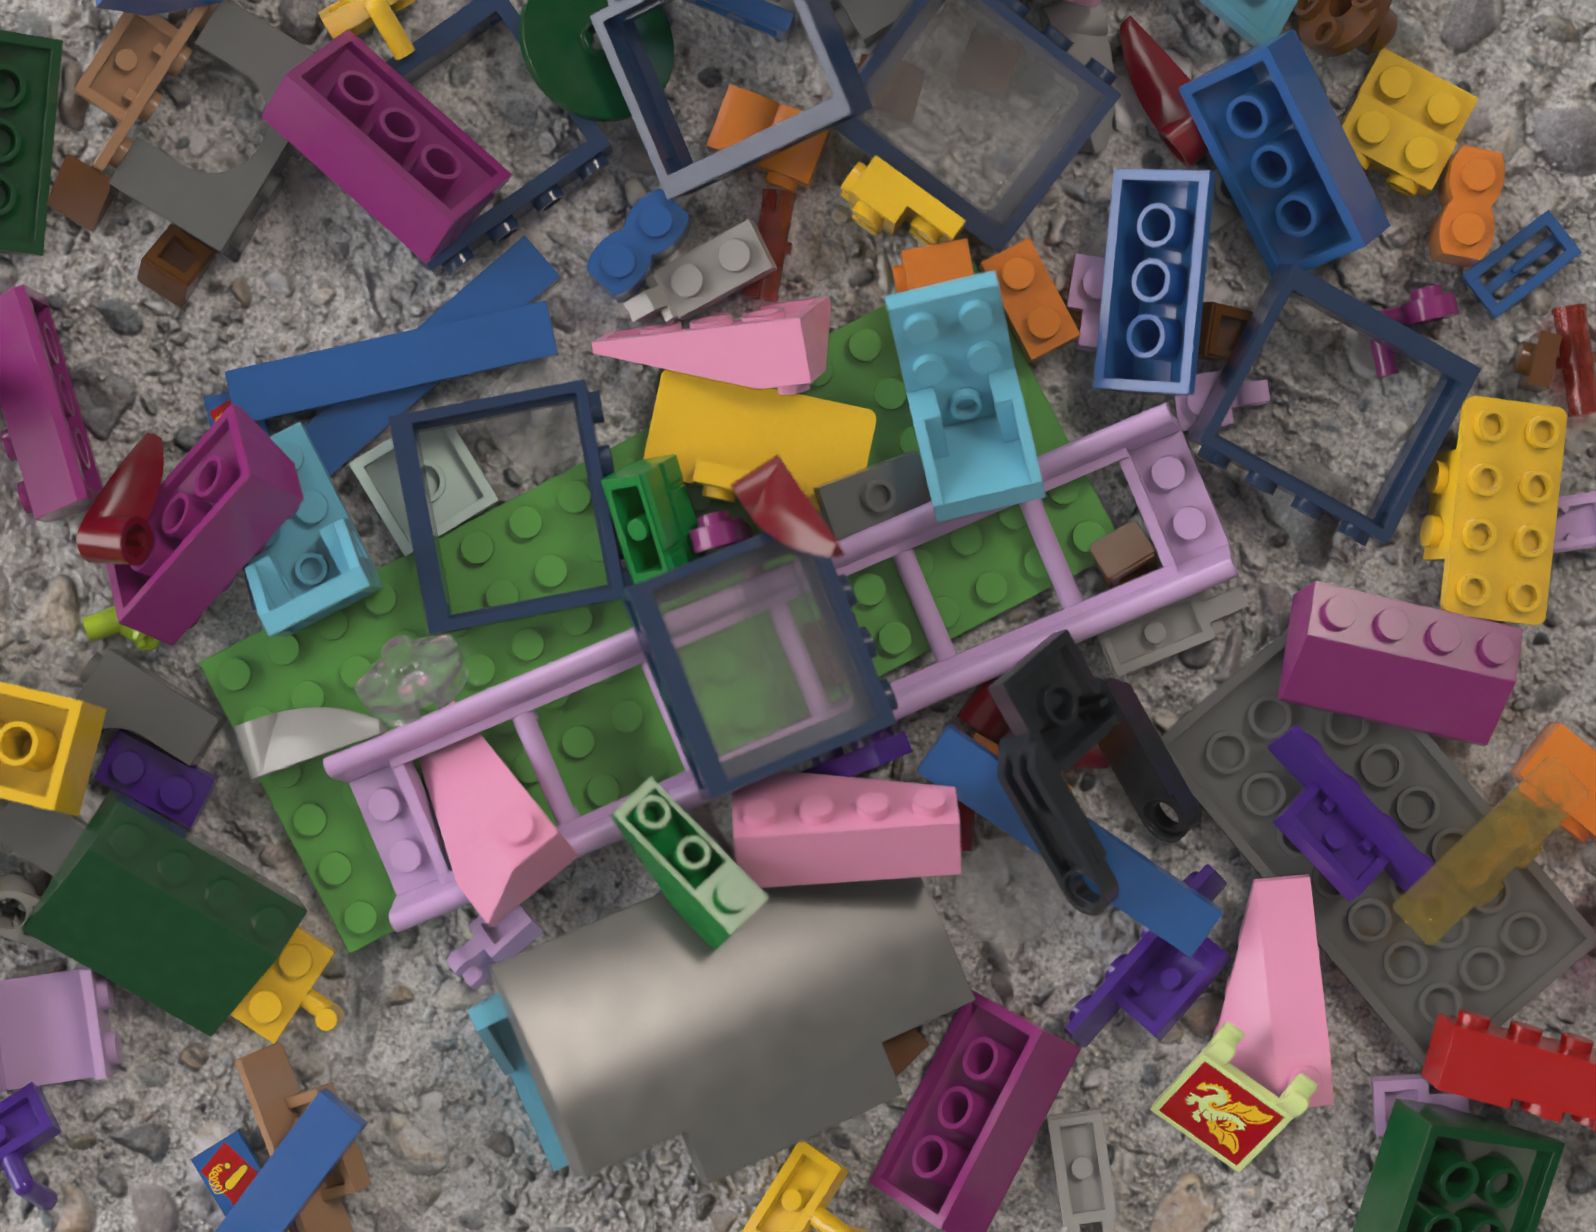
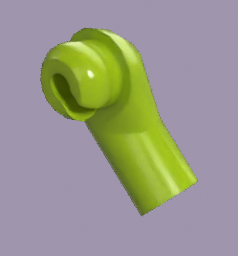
M115 606L83 617V624L91 642H96L118 633L136 643V648L142 651H152L158 648L162 642L119 624Z

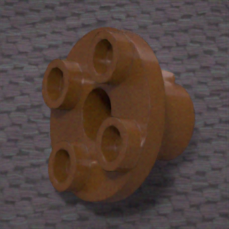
M1298 0L1294 7L1295 14L1299 16L1298 31L1301 40L1313 52L1323 57L1340 56L1355 48L1365 55L1382 50L1393 39L1397 30L1398 19L1395 12L1390 9L1392 0Z

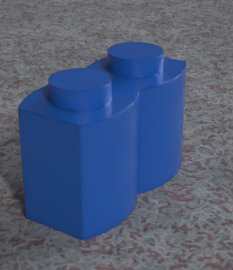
M661 188L648 193L633 206L626 218L624 229L610 234L594 249L586 268L590 278L618 303L631 298L646 284L645 279L651 275L654 263L672 255L685 241L691 226L689 214L673 199L667 200Z

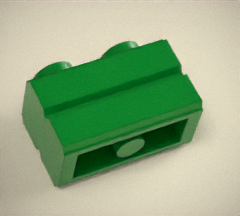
M672 454L631 462L619 469V471L601 480L633 585L707 556L706 552L694 553L689 532L698 529V525L676 455Z

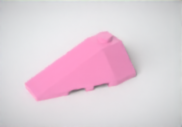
M823 296L759 305L760 310L746 313L741 316L740 320L734 321L733 316L728 314L727 311L709 314L710 316L692 320L690 328L683 330L681 321L674 320L670 323L660 322L609 331L592 342L593 353L756 389L777 387V392L780 395L796 394L809 390L810 383L826 371L831 314L830 297Z
M453 700V701H452L450 704H448L447 706H449V705H451V704H454V703H456V702ZM480 732L418 758L456 883L491 928L579 857Z
M1309 874L1253 879L1238 937V950L1231 976L1227 979L1224 991L1225 999L1218 1025H1215L1213 1037L1225 1022H1230L1245 1033L1243 1039L1236 1045V1053L1229 1061L1230 1064L1277 1097H1280L1292 1080L1301 1073L1318 1085L1316 1091L1309 1097L1310 1104L1308 1107L1334 1105L1330 1045Z

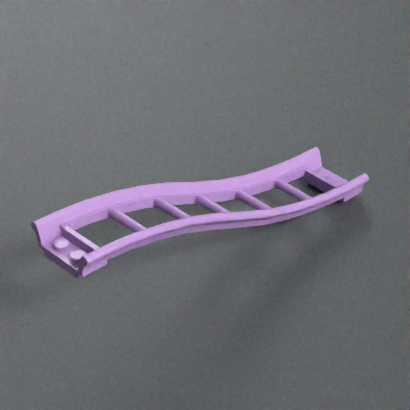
M1166 402L1037 456L1045 492L1119 461L1163 567L1084 600L1081 591L1077 588L1043 507L1042 498L1019 503L1063 609L958 653L955 644H952L920 569L914 547L1010 506L936 522L932 501L837 541L845 553L844 556L839 558L831 557L838 576L842 574L847 576L887 558H893L936 660L934 664L889 682L898 703V709L892 711L896 720L1005 674L1052 633L1068 629L1075 644L1239 576L1234 562V552L1227 538V532L1178 419L1171 413ZM795 559L662 615L676 649L767 610L811 714V717L719 756L720 762L844 712L851 705L850 699L833 707L830 698H827L791 611L793 610L789 600L808 593ZM633 628L323 759L324 768L330 778L345 783L349 782L397 897H395L389 912L390 923L396 932H401L471 903L456 883L435 812L412 760L511 718L557 826L555 827L579 857L625 838L610 815L632 794L580 816L577 807L572 805L538 725L537 719L539 718L535 708L641 664L685 768L684 772L658 782V784L685 812L712 801L702 800Z

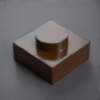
M1540 330L1530 336L1529 342L1522 341L1520 343L1513 367V372L1520 374L1517 388L1534 393H1540L1549 389L1562 335Z

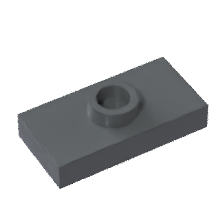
M909 451L813 487L824 523L836 540L865 530L931 501L918 451Z

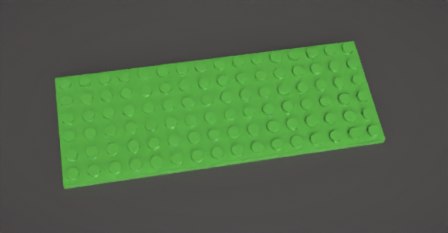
M972 259L974 275L981 274L975 261ZM885 304L830 333L826 371L810 383L809 390L796 393L867 408L875 413L876 425L867 467L909 451H918L922 463L888 309ZM1006 322L1014 366L1023 395L1036 455L1039 456L1070 442ZM650 428L610 448L615 472L631 462L643 460ZM585 462L439 537L453 614L608 585ZM1084 475L1046 491V497L1042 498L1043 507L1072 576L1096 564L1091 555L1090 546L1115 530L1088 476ZM684 483L696 522L697 518L729 510L731 519L742 517L743 521L751 526L754 537L766 532L760 526L757 527L737 495L734 503L702 496V486ZM1019 504L1010 506L914 547L917 554L916 559L950 640L1053 586ZM817 511L818 514L820 515V517H821L822 520H823V517H822L821 512ZM616 532L620 554H623L621 544ZM730 546L707 551L706 555L708 556ZM414 553L407 557L402 556L377 569L384 587L383 589L286 638L269 637L264 628L199 662L233 730L237 725L276 712L309 707H329L350 710L377 718L390 731L442 709L453 700L455 702L461 701L631 629L633 626L623 601L619 600L436 636L429 635ZM784 555L761 564L763 572L789 562L794 558ZM892 557L846 576L856 597V605L852 606L851 609L855 613L858 627L865 626L868 629L876 646L877 657L873 658L872 662L878 677L931 650ZM741 573L661 604L658 606L660 612L664 615L742 582ZM809 592L789 600L793 610L791 611L805 646L802 625L820 620ZM767 610L676 648L718 757L765 737L810 713ZM641 664L535 708L539 718L537 719L538 725L572 805L577 807L580 816L634 793L650 777L658 783L685 771ZM845 683L823 688L831 702L849 693ZM512 718L481 731L482 736L551 822L557 826ZM356 744L259 778L349 953L394 931L389 920V912L395 897H397L349 782L345 783L330 778L324 768L323 759ZM416 758L412 761L432 805L419 760Z

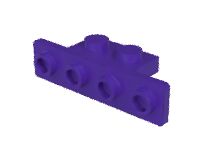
M1294 725L1270 743L1268 750L1304 787L1272 822L1348 901L1358 897L1382 870L1418 905L1424 904L1446 890L1450 885L1449 881L1439 872L1436 863L1429 856L1421 853L1403 835L1396 821L1389 815L1382 813L1362 792L1359 783L1352 776L1344 773L1328 757L1322 745L1315 737L1305 733L1298 725Z
M1206 864L1199 872H1192L1182 881L1212 902L1227 885V882L1209 864ZM1144 926L1140 935L1141 940L1128 955L1122 954L1111 963L1105 973L1106 980L1092 996H1085L1073 1007L1069 1015L1070 1022L1065 1026L1064 1031L1085 1048L1118 1010L1122 1008L1161 1041L1232 958L1207 936L1190 958Z

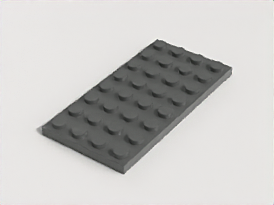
M1287 628L1160 735V738L1197 803L1261 879L1309 874L1318 946L1423 1069L1438 1013L1457 1017L1459 1009L1471 1010L1489 1016L1491 1018L1490 1024L1501 1027L1596 946V932L1429 734L1279 701L1278 693L1288 632ZM1294 725H1298L1305 733L1315 737L1322 745L1328 757L1344 773L1349 774L1359 783L1362 792L1382 813L1389 815L1396 821L1403 835L1421 853L1429 856L1436 863L1439 872L1449 881L1450 885L1446 890L1424 904L1418 905L1382 870L1358 897L1348 901L1272 822L1304 787L1268 750L1270 743Z

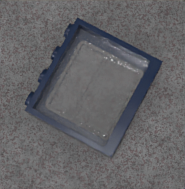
M910 0L858 69L874 109L833 128L872 158L877 155L966 220L964 227L1000 253L1121 97L1120 92L1112 86L1117 76L1093 57L1086 64L1075 58L1068 52L1074 43L1049 23L1040 31L1027 21L1025 16L1030 9L1019 0Z
M765 532L619 591L702 800H712L897 723L892 712L898 709L895 693L886 678L880 680L872 662V659L877 657L875 643L865 626L858 627L851 609L852 606L856 605L853 588L844 574L838 576L831 557L792 548Z

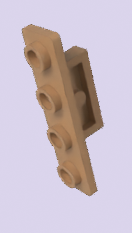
M219 3L192 8L179 29L157 14L146 16L127 12L122 13L72 91L119 122L92 163V168L102 172L107 164L116 169L119 167L134 142L126 136L137 118L147 123L163 98V95L155 89L166 72L173 77L178 75L193 51L184 44L195 27L200 30L204 29Z
M280 1042L247 1054L235 1061L270 1157L319 1091L328 1088L338 1097L333 1082L301 1092L284 1046ZM355 1141L295 1220L299 1232H354L341 1197L356 1193L372 1185L365 1168L364 1157Z

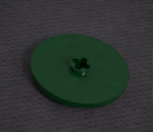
M526 0L519 21V43L525 65L541 91L560 108L583 119L597 122H615L631 118L632 115L603 47L597 51L591 46L596 30L590 15L608 7L607 0ZM659 8L635 20L634 23L664 91L673 69L674 42L667 17L662 8Z

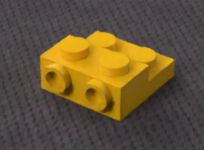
M1383 48L1378 52L1341 125L1364 172L1369 167L1388 177L1385 184L1402 195L1414 198L1416 193L1425 197L1436 184L1457 144L1456 140L1479 98Z
M875 155L868 166L859 161L840 187L842 189L840 196L849 202L848 206L853 208L852 212L854 214L851 218L874 236H878L883 230L893 237L904 220L910 223L911 227L908 233L922 245L928 246L958 240L966 220L877 155Z

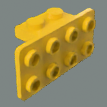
M665 369L660 378L643 459L674 454L677 456L684 483L702 486V496L734 503L736 494L730 484L778 454L816 511L821 512L813 487L867 467L876 425V415L867 408L801 394L780 395L777 389L773 388L756 389Z
M1469 396L1463 402L1460 413L1457 450L1438 451L1427 470L1426 488L1430 493L1428 515L1424 517L1420 528V542L1424 547L1423 560L1444 562L1440 598L1441 610L1478 619L1525 625H1540L1544 622L1547 612L1567 426V414L1564 409L1555 406L1483 396Z

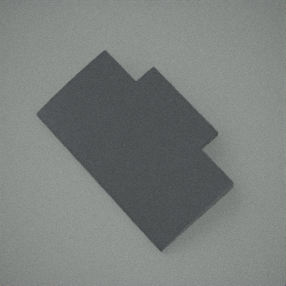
M921 877L761 888L770 898L716 951L676 912L662 892L488 966L573 1177H587L681 1134L701 1183L710 1184L902 1095L903 1093L882 1042L975 1000L952 943Z

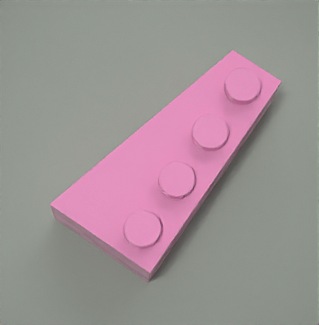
M779 771L732 792L735 862L760 888L961 874L960 823L955 787Z

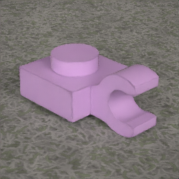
M1076 253L1066 307L1068 311L1081 313L1078 329L1081 335L1076 340L1075 350L1096 353L1105 258Z
M1222 371L1196 374L1194 395L1173 396L1176 418L1183 433L1190 432ZM1267 379L1243 383L1220 427L1234 424L1232 409L1263 405L1270 402Z
M523 903L492 928L480 915L468 926L475 936L465 945L454 950L446 962L455 975L458 977L462 975L469 986L475 990L489 979L491 973L488 966L492 965L493 961L497 963L520 953L543 930Z
M1421 1074L1371 1077L1373 1121L1376 1136L1384 1135L1396 1098L1443 1105L1469 1113V1098L1437 1090L1436 1088L1429 1089L1428 1081Z

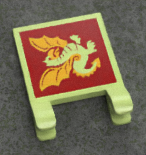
M1225 1022L1200 1054L1153 1102L1150 1110L1240 1173L1293 1118L1302 1115L1310 1104L1309 1097L1316 1091L1318 1085L1305 1075L1299 1073L1280 1097L1271 1093L1229 1063L1236 1053V1045L1243 1039L1245 1033L1230 1022Z

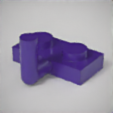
M888 726L850 742L853 751L844 754L842 746L811 758L814 766L799 773L851 777L911 753L913 750L905 731L895 735L892 726Z
M121 728L117 730L94 779L133 798L134 801L153 811L154 809L192 828L196 825L219 777L196 765L189 766L154 743Z
M31 1082L0 1102V1172L2 1170L5 1171L14 1192L18 1196L47 1211L56 1205L58 1200L57 1194L32 1177L23 1157L60 1134L62 1130L42 1089Z

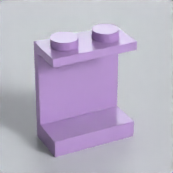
M88 967L0 980V1093L23 1088L31 1082L40 1086L93 1077L96 1080L107 1079L117 1073L116 1064L122 1063L123 1053L118 1031H111L108 1010L114 1009L115 1005L114 989L111 980Z

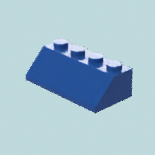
M1294 29L1243 52L1178 88L1271 277L1279 263L1295 264L1308 271L1367 246L1391 226Z
M1114 168L1093 388L1128 394L1159 396L1194 395L1215 172L1205 170Z

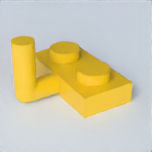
M338 0L318 12L333 39L348 29L357 36L375 24L396 60L408 56L415 50L394 12L409 6L416 0Z
M298 926L277 960L230 1015L273 1044L278 1042L300 1007L315 1016V1022L319 1029L323 1031L332 1030L343 1021L344 1011L340 1006L314 990L313 987L337 950Z
M806 1140L796 1144L742 1232H812L815 1228L819 1232L869 1231L846 1224L826 1209L850 1170Z

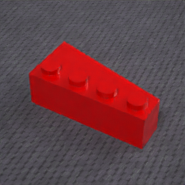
M1459 1009L1457 1017L1438 1013L1421 1076L1437 1090L1507 1109L1512 1107L1514 1099L1520 1100L1519 1107L1526 1112L1559 1123L1563 1120L1565 1113L1572 1114L1571 1119L1573 1121L1593 1128V1131L1596 1132V1048H1593V1040L1567 1032H1562L1560 1040L1542 1036L1543 1030L1541 1028L1519 1021H1510L1509 1028L1490 1024L1491 1018L1489 1016L1466 1009Z

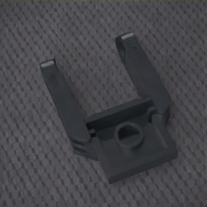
M1068 629L1048 636L988 687L990 694L1011 729L1010 732L1000 739L997 779L1068 902L1083 914L1097 916L1102 914L1119 898V884L1105 859L1107 852L1061 772L1070 769L1098 744L1146 829L1154 837L1164 842L1174 843L1181 840L1198 823L1200 810L1131 684L1111 677L1106 679L1095 677ZM1160 802L1167 804L1175 811L1179 822L1172 820L1165 814ZM1082 875L1087 876L1096 884L1100 894L1094 892L1086 884Z

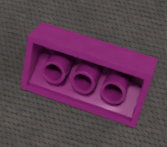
M349 29L287 72L261 115L268 124L426 264L462 234L512 176L507 169Z
M25 284L16 286L0 294V408L3 410L8 429L1 431V436L10 461L18 460L24 481L17 483V491L24 511L27 514L33 513L35 520L47 523L89 510L104 486L47 296Z
M231 403L161 483L157 499L147 521L151 528L153 540L152 549L145 562L138 566L106 564L118 623L172 646L188 629L198 623L206 608L220 593L225 592L231 586L235 576L252 557L259 555L263 551L269 538L286 520L291 519L297 513L301 503L304 501L295 463L240 406Z
M1315 581L1293 594L1278 700L1474 745L1486 746L1516 684L1523 629Z
M972 990L975 1000L959 1007L869 1181L870 1184L946 1232H987L1081 1050L1077 1045L1042 1025Z

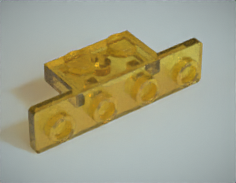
M1547 756L1394 902V911L1426 944L1434 945L1476 904L1482 907L1491 901L1504 887L1501 880L1516 866L1519 869L1524 868L1544 849L1541 842L1589 797V789L1557 756Z

